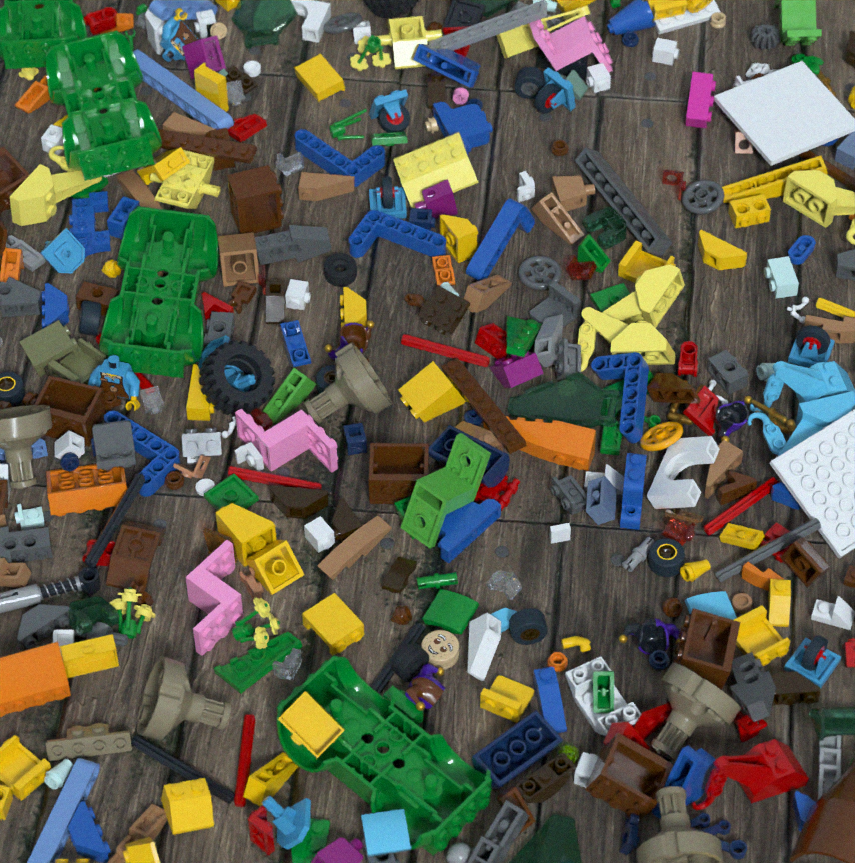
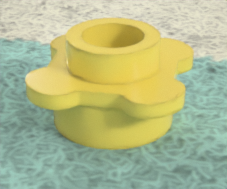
M21 68L19 77L33 80L34 76L39 73V70L37 68Z

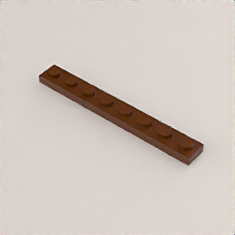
M158 129L162 139L161 149L173 150L181 147L182 150L251 164L257 151L256 146L251 144Z
M458 358L441 366L443 373L509 454L527 446L525 439Z

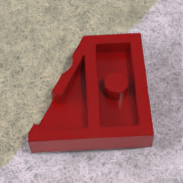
M257 114L234 119L235 123L228 129L229 136L241 143L265 128L267 122Z
M670 703L642 712L634 727L640 737L645 739L667 723L666 720L672 712Z

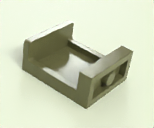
M59 320L20 341L25 354L39 377L46 374L43 367L48 365L52 359L57 360L70 352H73L75 357L79 355L76 350L79 347L74 337L70 339L71 333L66 325L62 326Z
M79 338L77 340L79 347L76 348L79 355L75 357L74 353L71 352L59 363L52 359L48 363L50 376L61 377L88 385L92 371L98 365H102L107 356L94 348L90 342Z

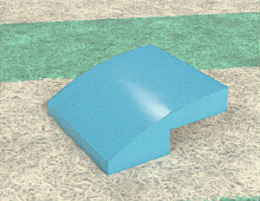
M726 591L704 593L685 600L690 614L694 608L731 620L737 618Z
M404 809L361 815L367 856L411 850Z

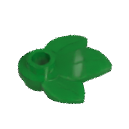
M796 54L791 60L792 65L803 61L817 75L820 72L819 66L824 63L822 59L816 56H805L803 54Z

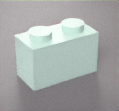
M789 256L768 259L767 267L764 268V274L769 279V288L771 292H774L775 298L796 296L799 282Z

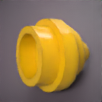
M108 260L103 266L102 272L110 278H115L117 275H120L121 269L117 266V261Z

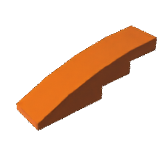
M45 75L40 82L35 81L15 104V107L29 114L49 101L47 76Z

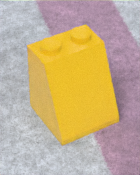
M434 361L398 389L402 395L400 397L401 401L406 406L410 405L412 407L410 410L412 415L416 419L420 417L424 423L466 402Z
M233 503L220 508L216 512L218 536L223 542L228 540L233 543L234 555L244 567L248 565L245 559L276 541L275 524L264 517Z

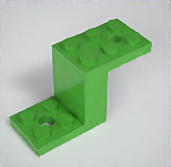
M816 0L774 1L775 7H779L780 43H785V46H795L797 43H802V46H810L822 36V29H816Z
M457 434L446 466L416 481L400 528L428 548L434 547L446 514L475 500L491 453L464 434ZM466 456L469 457L471 461L470 464L467 463ZM421 517L425 520V525L422 524Z

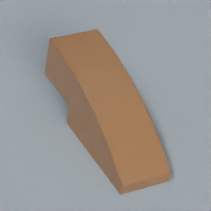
M0 558V586L10 588L26 587L32 573L25 563H8L5 558Z

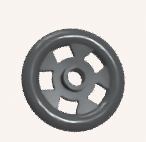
M355 12L341 14L327 21L324 25V31L328 34L346 32L358 26L362 21V16Z
M712 180L696 181L690 184L682 195L684 207L694 214L711 213L718 209L724 201L723 188ZM710 187V188H713L714 190H713L712 192H710V191L708 190V188ZM712 197H717L715 202L711 201ZM694 198L695 202L690 203L689 199Z
M533 256L521 263L518 275L521 282L527 287L535 290L549 289V284L553 281L557 283L560 281L562 270L560 265L550 257ZM535 263L538 264V265H536V266H534V267H531V266H530V265L535 264ZM545 264H548V265H550L551 267L548 269V268H547L546 266H544V265H545ZM526 272H531V276L527 277ZM549 273L554 275L552 279L548 278ZM535 280H543V283H537Z

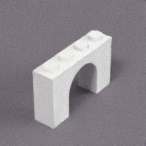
M262 0L254 16V27L256 31L271 33L276 21L280 17L287 14H298L306 18L302 26L303 40L319 43L324 32V25L331 17L330 3L315 0Z
M712 436L680 438L667 448L647 494L649 501L655 509L696 506L701 491L694 479H674L683 469L689 466L714 464L720 449Z

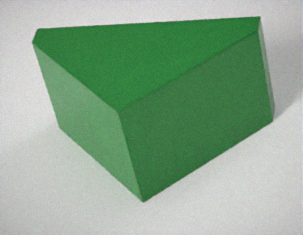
M587 234L578 246L577 264L602 273L611 260L591 235Z
M593 671V713H610L614 711V671Z

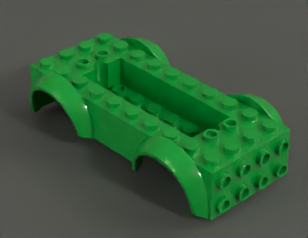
M5 0L4 6L0 8V58L4 59L6 69L46 67V53L51 46L88 38L84 17L80 6L76 4V0ZM37 4L44 5L43 8H35Z
M117 30L51 46L46 53L47 86L51 103L65 106L68 118L62 123L63 148L67 167L74 171H82L86 181L155 164L152 154L161 148L162 139L147 104L137 100L134 89L140 86L144 79L126 36ZM99 87L102 89L100 92H93L95 88ZM101 109H107V110H108L107 113H104V114H100V113H99V111H100Z
M139 206L130 212L117 258V266L124 271L120 295L112 298L110 301L99 343V350L108 358L112 355L118 356L120 362L129 363L132 371L135 373L183 378L185 367L200 361L204 345L203 317L201 310L197 307L201 282L215 278L219 263L217 229L210 215ZM163 270L166 271L168 275L166 277H160L157 273ZM162 284L164 287L158 288L156 285ZM160 298L163 302L160 305H155L152 303V300Z
M334 655L330 660H325L318 671L311 673L307 677L306 682L301 686H297L286 700L283 699L277 705V733L283 750L297 766L305 771L313 773L328 770L371 805L372 813L404 809L411 849L424 848L432 856L438 851L442 852L447 847L448 841L452 837L456 838L461 833L463 827L467 823L470 824L476 818L477 813L481 809H486L490 804V794L492 791L491 772L487 769L486 774H483L468 765L452 750L441 734L429 735L394 707L395 698L393 696L390 700L377 693L355 672L346 657H336ZM305 691L345 729L318 758L303 744L299 746L291 738L293 734L278 720ZM365 734H370L374 740L367 744L361 738ZM379 747H387L389 751L380 753L377 749ZM401 759L405 762V766L397 769L394 767L393 761Z

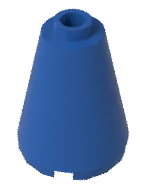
M633 0L610 18L606 26L609 33H613L616 36L626 32L653 28L656 24H652L651 20L654 19V16L647 1Z

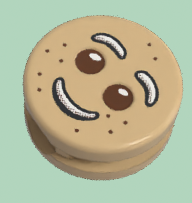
M436 630L424 637L421 647L429 654L428 664L437 668L442 667L444 670L456 664L459 658V642L455 635L445 630Z

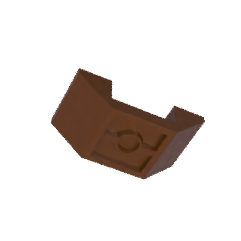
M129 520L123 523L111 555L106 586L128 589L132 581H134L139 587L142 585L147 589L150 580V568L157 547L162 544L166 529Z

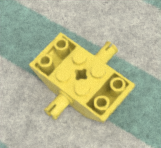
M417 16L388 19L389 35L377 36L381 40V46L390 45L392 47L395 69L425 66L413 60L418 45H427V41L442 37L441 29L426 31L423 17Z
M183 150L190 163L164 181H160L155 172L151 173L150 181L162 184L155 196V201L187 209H196L204 194L218 197L221 188L220 186L209 184L214 157Z

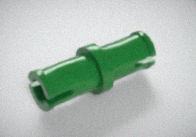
M434 573L433 576L417 577L418 590L434 587L440 589L441 586L458 585L457 573L440 575Z

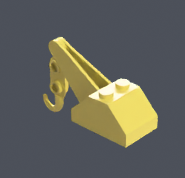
M588 6L542 18L544 30L548 29L546 20L564 16V22L548 29L550 33L561 26L590 14ZM530 23L496 35L504 59L539 46L534 39Z
M54 146L49 150L48 155L50 159L68 172L51 175L49 168L40 164L9 197L12 222L20 226L47 222L57 211L56 203L100 182L102 177L85 181L82 171L69 169L65 156L55 154L57 150H64L63 146Z
M820 170L793 171L787 177L783 202L823 227L827 228L833 222V217L836 215H855V192L835 187L834 179ZM855 218L852 220L851 227L846 234L848 242L855 245V239L853 238L855 234Z
M671 264L646 270L635 282L636 291L602 313L626 324L644 320L656 328L685 286L681 270Z
M591 307L583 309L582 317L585 322L579 328L578 344L581 345V372L587 368L589 359L595 350L596 331L611 344L612 355L637 352L642 355L648 365L675 364V352L667 339L651 323L638 321L628 325Z

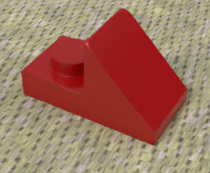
M206 292L202 293L206 324L207 319H211V312L234 313L233 306Z

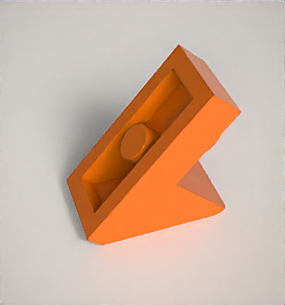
M5 248L2 255L0 282L7 283L8 277L19 281L20 271L24 269L22 249Z

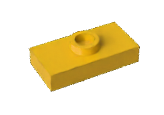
M728 523L719 537L723 543L756 550L765 536L763 531Z

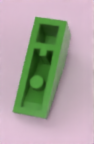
M293 368L261 414L274 424H277L307 398L316 383Z

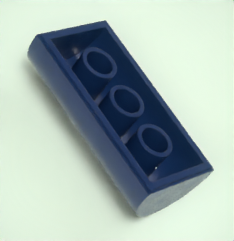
M451 425L429 447V457L446 465L457 434L462 433L491 453L481 480V484L490 488L495 487L503 480L509 468L510 459L507 453ZM466 456L467 463L470 464L471 461L469 457Z
M535 710L472 756V763L475 770L486 774L488 769L491 772V789L499 790L559 746L563 739Z

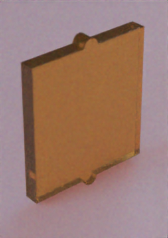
M672 508L665 511V516L697 524L703 521V516Z
M204 528L203 532L209 553H213L228 540L233 543L235 563H237L238 557L233 538L223 535L218 531L215 532Z

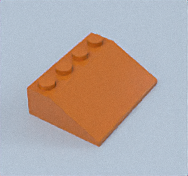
M97 464L78 466L74 471H65L64 469L46 471L47 494L51 515L64 516L72 512L84 513L86 510L95 509L99 511L106 507H117L127 490L125 470L121 466L113 467L110 470L97 469Z
M58 642L0 658V717L71 696Z

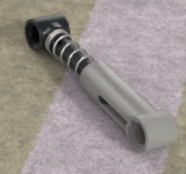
M85 567L78 576H74V579L71 580L67 578L66 581L61 582L59 580L55 584L51 582L47 586L43 584L42 587H39L37 584L2 592L0 593V613L41 603L46 597L52 598L54 595L60 596V594H68L70 591L82 590L85 594H95L101 588L99 572L94 567Z

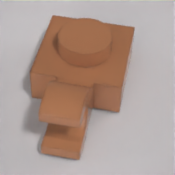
M249 568V576H245L242 571L239 572L240 580L246 585L251 599L262 598L264 590L261 583L255 580L254 569Z

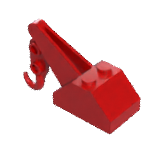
M773 739L757 744L744 755L721 756L714 761L716 768L710 772V777L705 785L706 799L699 804L692 802L691 807L694 810H702L710 806L715 797L723 792L722 789L727 781V777L740 783L751 803L807 785L809 778L789 746Z

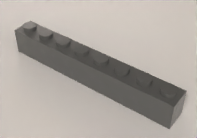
M585 147L575 162L642 243L644 248L649 253L662 256L672 244V241L598 151Z

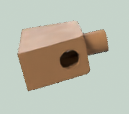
M581 176L552 177L553 194L566 211L584 207L587 202V195L595 194L594 184L584 185Z

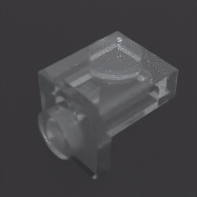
M301 152L284 158L281 153H278L277 161L275 162L276 167L285 176L291 175L304 169V156Z
M158 386L139 391L146 414L162 412L165 403L162 400Z
M497 570L486 583L489 590L503 591L508 600H512L522 589L518 578L513 572Z

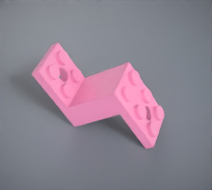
M585 16L551 34L548 29L544 30V24L541 19L530 23L534 39L556 71L592 52L598 61L604 64L608 72L613 71L611 66L613 61L611 56L607 54L609 49L606 43L602 44L600 34L594 32L595 27L591 21L588 22Z
M242 409L235 412L238 437L245 445L252 442L262 455L263 463L271 472L308 449L331 473L338 469L337 443L333 438L330 439L321 426L318 427L314 423L313 418L303 410L298 411L267 431H264L262 426H258L252 416L246 414Z
M228 540L186 576L189 601L208 614L193 628L196 652L201 656L207 651L212 650L221 638L226 637L229 631L236 625V621L243 619L241 594L222 581L226 575L231 574L235 569L233 543Z

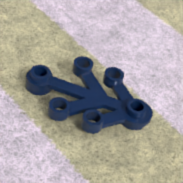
M701 813L698 817L690 820L691 828L700 826L706 828L700 831L712 835L719 833L727 835L730 833L731 824L727 820H722L718 824L708 827L711 818L707 813ZM721 826H726L728 828L722 829ZM720 840L722 850L729 852L734 859L739 860L746 856L747 845L742 840H735L732 843Z

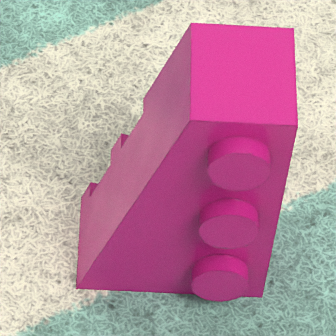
M692 73L686 126L707 128V122H711L712 112H709V108L713 107L714 96L711 95L716 87V81H713V74Z

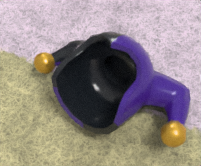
M745 396L743 401L724 404L716 410L715 421L719 427L717 440L720 443L723 440L729 442V435L739 430L748 421L749 410L747 404L751 403V396Z
M649 618L642 623L626 624L622 635L619 637V641L626 643L627 637L634 635L637 637L640 651L651 655L656 650L666 651L668 649L669 636L676 640V645L680 642V638L678 637L679 630L675 624H665L659 619Z

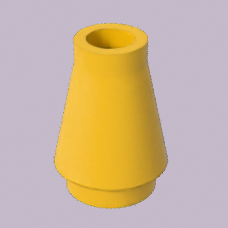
M707 559L685 563L680 568V574L684 581L693 582L706 571H709L711 566Z

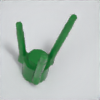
M363 109L329 125L332 138H337L338 141L344 139H364V135L343 136V134L346 133V126L361 121V118H354L367 112V109Z

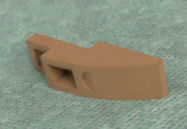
M806 315L804 326L812 325L822 328L828 333L830 339L835 340V343H855V318L844 316L843 321Z

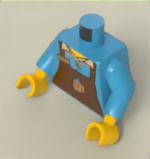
M181 8L176 9V16H172L163 25L160 45L166 50L162 57L168 62L172 59L185 61L182 46L199 40L182 21L187 18L188 14L184 12L182 16H179L183 11Z
M112 355L105 359L102 365H98L92 371L88 385L103 388V394L112 391L118 397L131 398V401L126 403V409L128 411L131 410L132 404L134 405V411L139 409L140 402L137 400V397H139L140 380L132 371L129 363L120 362L118 356Z

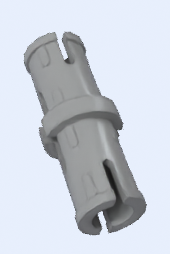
M647 537L639 547H635L632 550V554L622 563L623 567L627 569L630 566L628 571L632 572L640 562L646 560L650 547L655 541Z

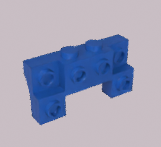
M107 191L89 193V198L72 199V215H69L70 226L73 225V228H69V230L85 248V258L94 253L111 251L109 230L96 231L95 213L109 212Z

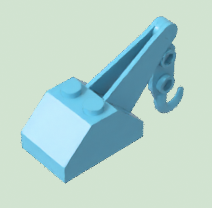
M779 361L773 365L774 373L767 380L763 392L765 400L763 405L768 408L771 407L773 401L779 398L784 383L795 391L799 403L851 391L855 394V389L848 373L835 361L816 363L810 368ZM750 404V410L752 412H764L758 408H755L753 404Z
M851 391L799 403L796 419L797 427L787 443L780 428L766 414L754 412L749 415L747 423L750 426L752 419H761L763 422V436L771 452L780 456L855 409V394Z

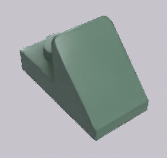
M572 70L568 76L560 74L563 79L572 83L574 97L580 100L588 90L587 85L575 70Z

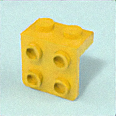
M497 676L489 690L486 688L482 690L480 694V708L518 723L534 695V690L504 676Z

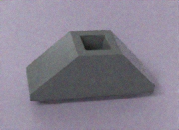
M39 604L23 614L17 637L20 651L23 652L30 649L42 639L51 636L53 630L67 626L72 621L70 608L68 606Z

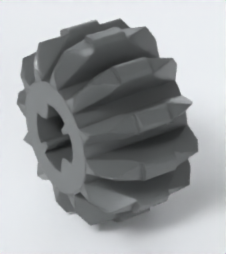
M763 23L760 26L755 25L751 32L752 45H755L756 49L761 48V50L767 49L768 51L770 48L775 49L780 39L779 29H776L775 25L769 26V23L767 25Z

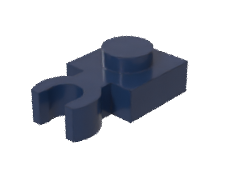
M632 813L630 814V819L627 818L625 821V832L622 834L620 853L626 855L637 848L640 840L638 836L639 827H637L639 816Z

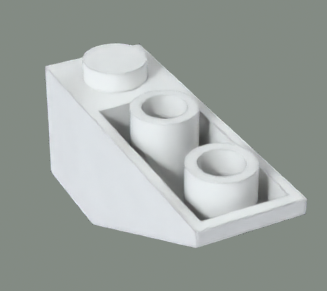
M488 613L469 622L468 673L481 681H484L501 638V621Z

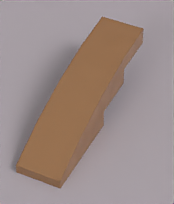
M133 170L116 176L127 197L139 201L140 207L162 209L158 201H155V197Z
M377 515L339 544L318 567L334 580L346 566L350 568L361 555L366 557L392 527Z
M152 804L129 828V835L117 846L116 854L107 863H126L122 852L126 850L124 844L150 837L154 841L167 821L165 810Z

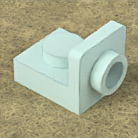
M21 504L17 505L18 512H14L16 524H21L22 531L45 527L42 507L22 510Z

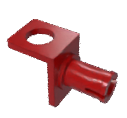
M741 711L738 712L732 721L738 726L739 737L742 743L759 735V730L767 727L765 720L760 719L753 722L748 715L745 716Z

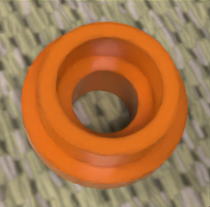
M554 652L549 656L547 665L548 667L554 666L555 672H561L567 668L568 659L563 653Z

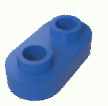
M803 235L796 240L788 251L792 264L799 265L805 262L815 249V239L809 235Z

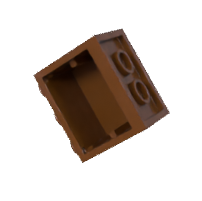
M4 147L0 148V214L5 210L11 209L9 197L30 175Z
M269 165L227 175L230 210L239 234L253 232L256 234L282 227L281 220L284 219L283 211L280 209V207H283L280 196L282 189L280 184L276 183V174L274 171H271Z
M50 375L34 404L50 406L52 428L44 436L59 439L65 433L71 431L84 437V446L90 447L91 439H93V425L101 424L104 415L107 413L103 388Z
M370 443V504H394L412 496L416 481L429 475V443Z
M693 608L690 616L686 615L683 626L680 628L678 634L680 642L676 645L675 654L677 656L673 663L688 668L722 690L731 672L740 622Z
M617 733L601 749L584 790L593 797L600 798L609 803L611 807L623 811L629 817L631 813L639 816L640 821L657 805L656 793L664 788L673 764Z

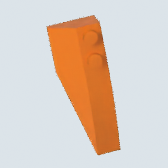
M506 416L526 441L527 446L521 448V451L558 465L589 471L595 455L596 430L553 420L552 423H545L543 419H535V422L526 421L525 418L521 417L511 420ZM484 423V429L490 430Z

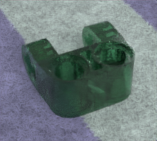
M606 207L585 217L582 222L583 227L588 232H594L600 228L605 231L596 240L598 245L604 250L623 242L627 238V223L617 210L612 207Z
M94 596L69 604V625L80 635L92 632V625L96 622H102L109 626L119 623L117 610L102 597Z

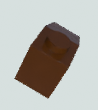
M657 373L647 386L653 402L696 404L701 402L695 388L673 373Z

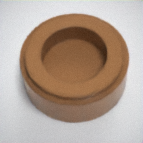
M745 593L736 594L732 599L733 610L741 614L749 612L752 608V598Z

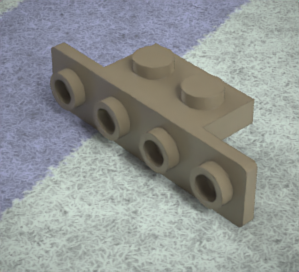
M96 723L85 727L73 726L67 729V738L46 741L49 761L132 750L130 731L110 733L109 724Z

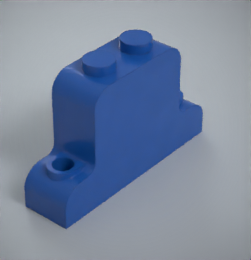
M426 44L418 45L413 59L469 88L474 87L481 66L477 62L452 50L436 49Z
M445 102L433 104V117L436 119L444 138L459 132L468 157L471 148L489 143L490 133L493 132L490 122H487L485 112L481 111L478 105L469 104L451 109Z
M627 453L620 528L640 530L646 454Z
M487 499L481 504L471 502L446 514L438 536L441 558L449 564L501 517V504L494 499Z
M690 746L682 748L664 788L671 786L684 788L687 796L685 804L686 806L691 804L704 794L710 772L716 768L714 766L716 759L702 748L696 751ZM657 803L652 813L660 819V805Z

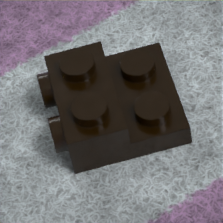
M438 286L430 301L426 300L418 316L423 324L429 327L431 324L436 326L435 330L439 333L453 335L471 303Z

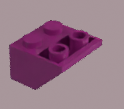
M217 35L182 46L191 80L195 79L194 70L204 62L206 67L215 72L226 69Z
M527 352L525 357L510 354V358H500L494 361V365L490 366V370L504 388H513L544 374L537 354L533 352Z

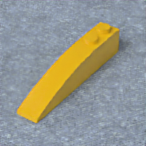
M818 156L722 187L724 190L723 202L730 203L733 200L764 194L766 199L783 196L787 177L793 171L820 170L828 175L827 168L822 156Z

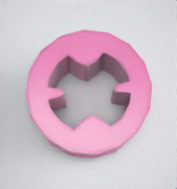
M456 88L452 99L456 104L463 105L468 100L469 92L465 88Z

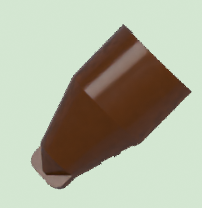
M855 757L848 770L810 808L789 861L794 862L797 858L806 854H820L831 856L845 863H855Z

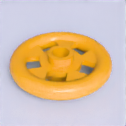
M678 422L658 424L643 434L640 439V446L646 451L665 449L681 438L683 427Z

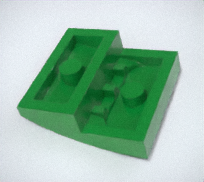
M440 589L422 619L425 624L440 626L445 631L462 635L477 610L479 603L464 595Z

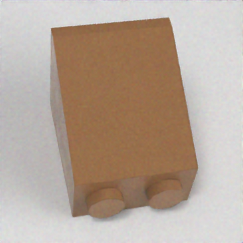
M254 232L218 236L223 286L238 285L240 281L247 284L260 283Z

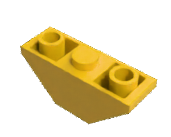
M703 230L699 231L698 247L703 263L717 270L745 267L747 252Z
M343 287L344 295H340V306H344V308H341L340 311L341 320L344 319L345 322H341V328L348 323H359L367 327L366 300L348 287Z

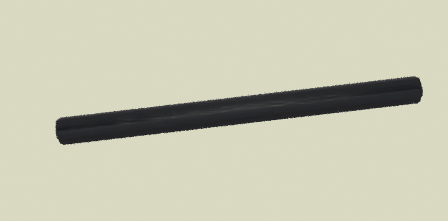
M421 623L414 624L371 685V688L377 693L381 694L395 674L392 670V662L399 651L411 643H416L425 631V627Z

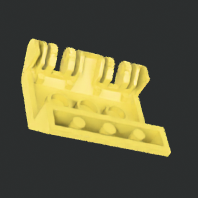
M459 132L393 159L411 208H415L414 203L424 200L422 195L424 189L444 180H449L453 193L478 183Z

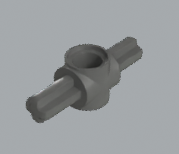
M96 622L95 625L90 627L76 624L72 628L75 631V636L86 638L87 640L113 634L115 645L124 647L128 644L127 635L113 632V629L105 623Z

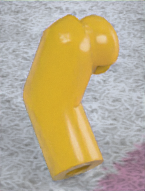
M573 636L561 639L563 649L580 646L581 652L591 650L589 644L591 642L587 638Z

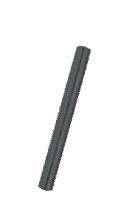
M814 518L715 572L717 580L722 582L741 572L747 562L754 565L793 544L796 540L821 528L820 521Z

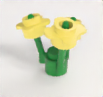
M129 587L124 589V593H118V595H122V598L111 601L108 610L113 615H118V633L127 635L128 639H135L137 634H141L143 621H150L151 617H156V614L146 604H141V606L134 605L136 610L135 617L139 619V622L136 624L135 620H131L132 602H138V596H142V594H136V589ZM126 614V620L123 623L122 615Z

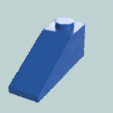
M554 666L535 669L533 685L541 716L557 733L566 732V721Z

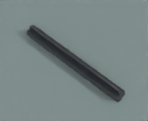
M137 473L86 557L85 563L88 567L93 568L96 566L145 482L144 475Z
M135 735L131 739L133 747L186 779L205 778L210 793L224 802L231 804L234 800L235 793L143 737Z

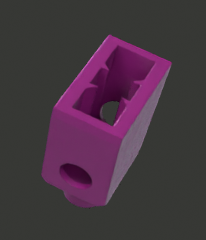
M448 179L422 191L424 200L414 203L416 209H432V217H436V219L440 218V215L443 214L449 216L458 214L453 191Z
M340 837L319 851L311 863H361L364 857L359 851L363 848V844L356 838L349 843Z

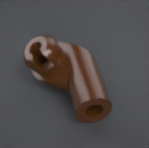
M408 293L404 297L408 305L419 307L420 310L426 302L419 294Z

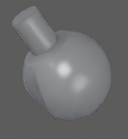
M455 843L448 849L446 859L449 863H468L475 847L471 848L465 843Z

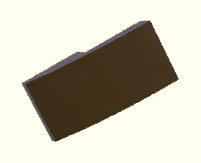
M234 65L226 70L228 73L225 76L226 83L236 91L245 95L258 86L247 73L243 75Z
M398 557L383 581L382 589L400 594L408 585V577L417 568V561Z

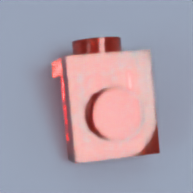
M571 255L565 268L572 280H588L592 278L597 266L594 261L578 262L575 255Z
M257 408L251 412L254 422L258 426H262L264 431L273 427L272 419L265 412L262 413Z
M671 516L661 535L676 540L683 546L694 537L695 531L693 529L696 524L692 522L688 526Z

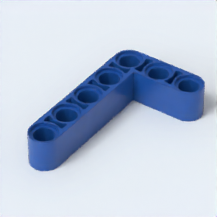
M301 129L295 132V149L300 154L329 174L354 176L355 187L385 166V149L380 145L372 146L355 160L351 161L309 131Z
M511 198L505 202L468 264L466 275L478 281L488 278L515 230L518 228L526 233L532 230L535 219L525 205Z
M377 210L369 211L349 237V253L355 258L362 257L378 236L430 257L446 255V238L443 235Z
M637 352L596 357L591 363V368L601 380L624 378L619 428L629 443H637L643 435L649 365L642 355Z
M109 411L104 415L105 423L125 420L131 422L135 451L151 461L139 473L145 476V482L139 494L144 497L153 495L165 483L168 473L178 471L173 465L174 463L181 464L179 450L121 413Z

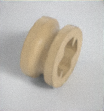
M721 12L713 13L710 21L711 26L716 29L723 28L726 24L725 14Z

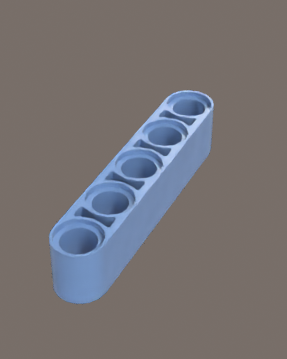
M154 0L149 6V11L163 21H168L172 16L175 17V11L178 8L183 10L179 16H182L184 12L188 14L185 20L196 19L197 12L212 10L214 16L217 12V6L209 0Z

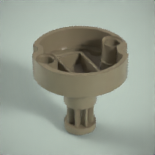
M353 342L335 352L337 356L335 358V381L327 386L325 391L318 396L304 402L308 415L318 424L322 423L324 418L336 410H341L349 404L373 412L376 415L393 404L380 378Z
M28 405L0 409V449L4 450L6 463H9L11 474L10 488L27 489L37 484V478L33 475L31 459H33L32 445L52 428L50 406Z
M160 656L155 662L144 688L142 703L138 712L137 732L141 736L160 741L184 720L193 723L201 722L215 726L218 730H224L230 719L231 703L205 698V695L193 692L184 662Z
M672 663L661 679L672 707V712L666 720V725L650 745L661 757L675 760L678 756L677 752L687 737H690L697 727L730 726L741 707L731 697L706 679L701 678L680 664Z
M671 786L657 791L656 798L661 812V832L639 846L636 851L637 863H724L721 841L712 834L691 828L690 817L687 815L685 804L687 798L686 790L682 787Z

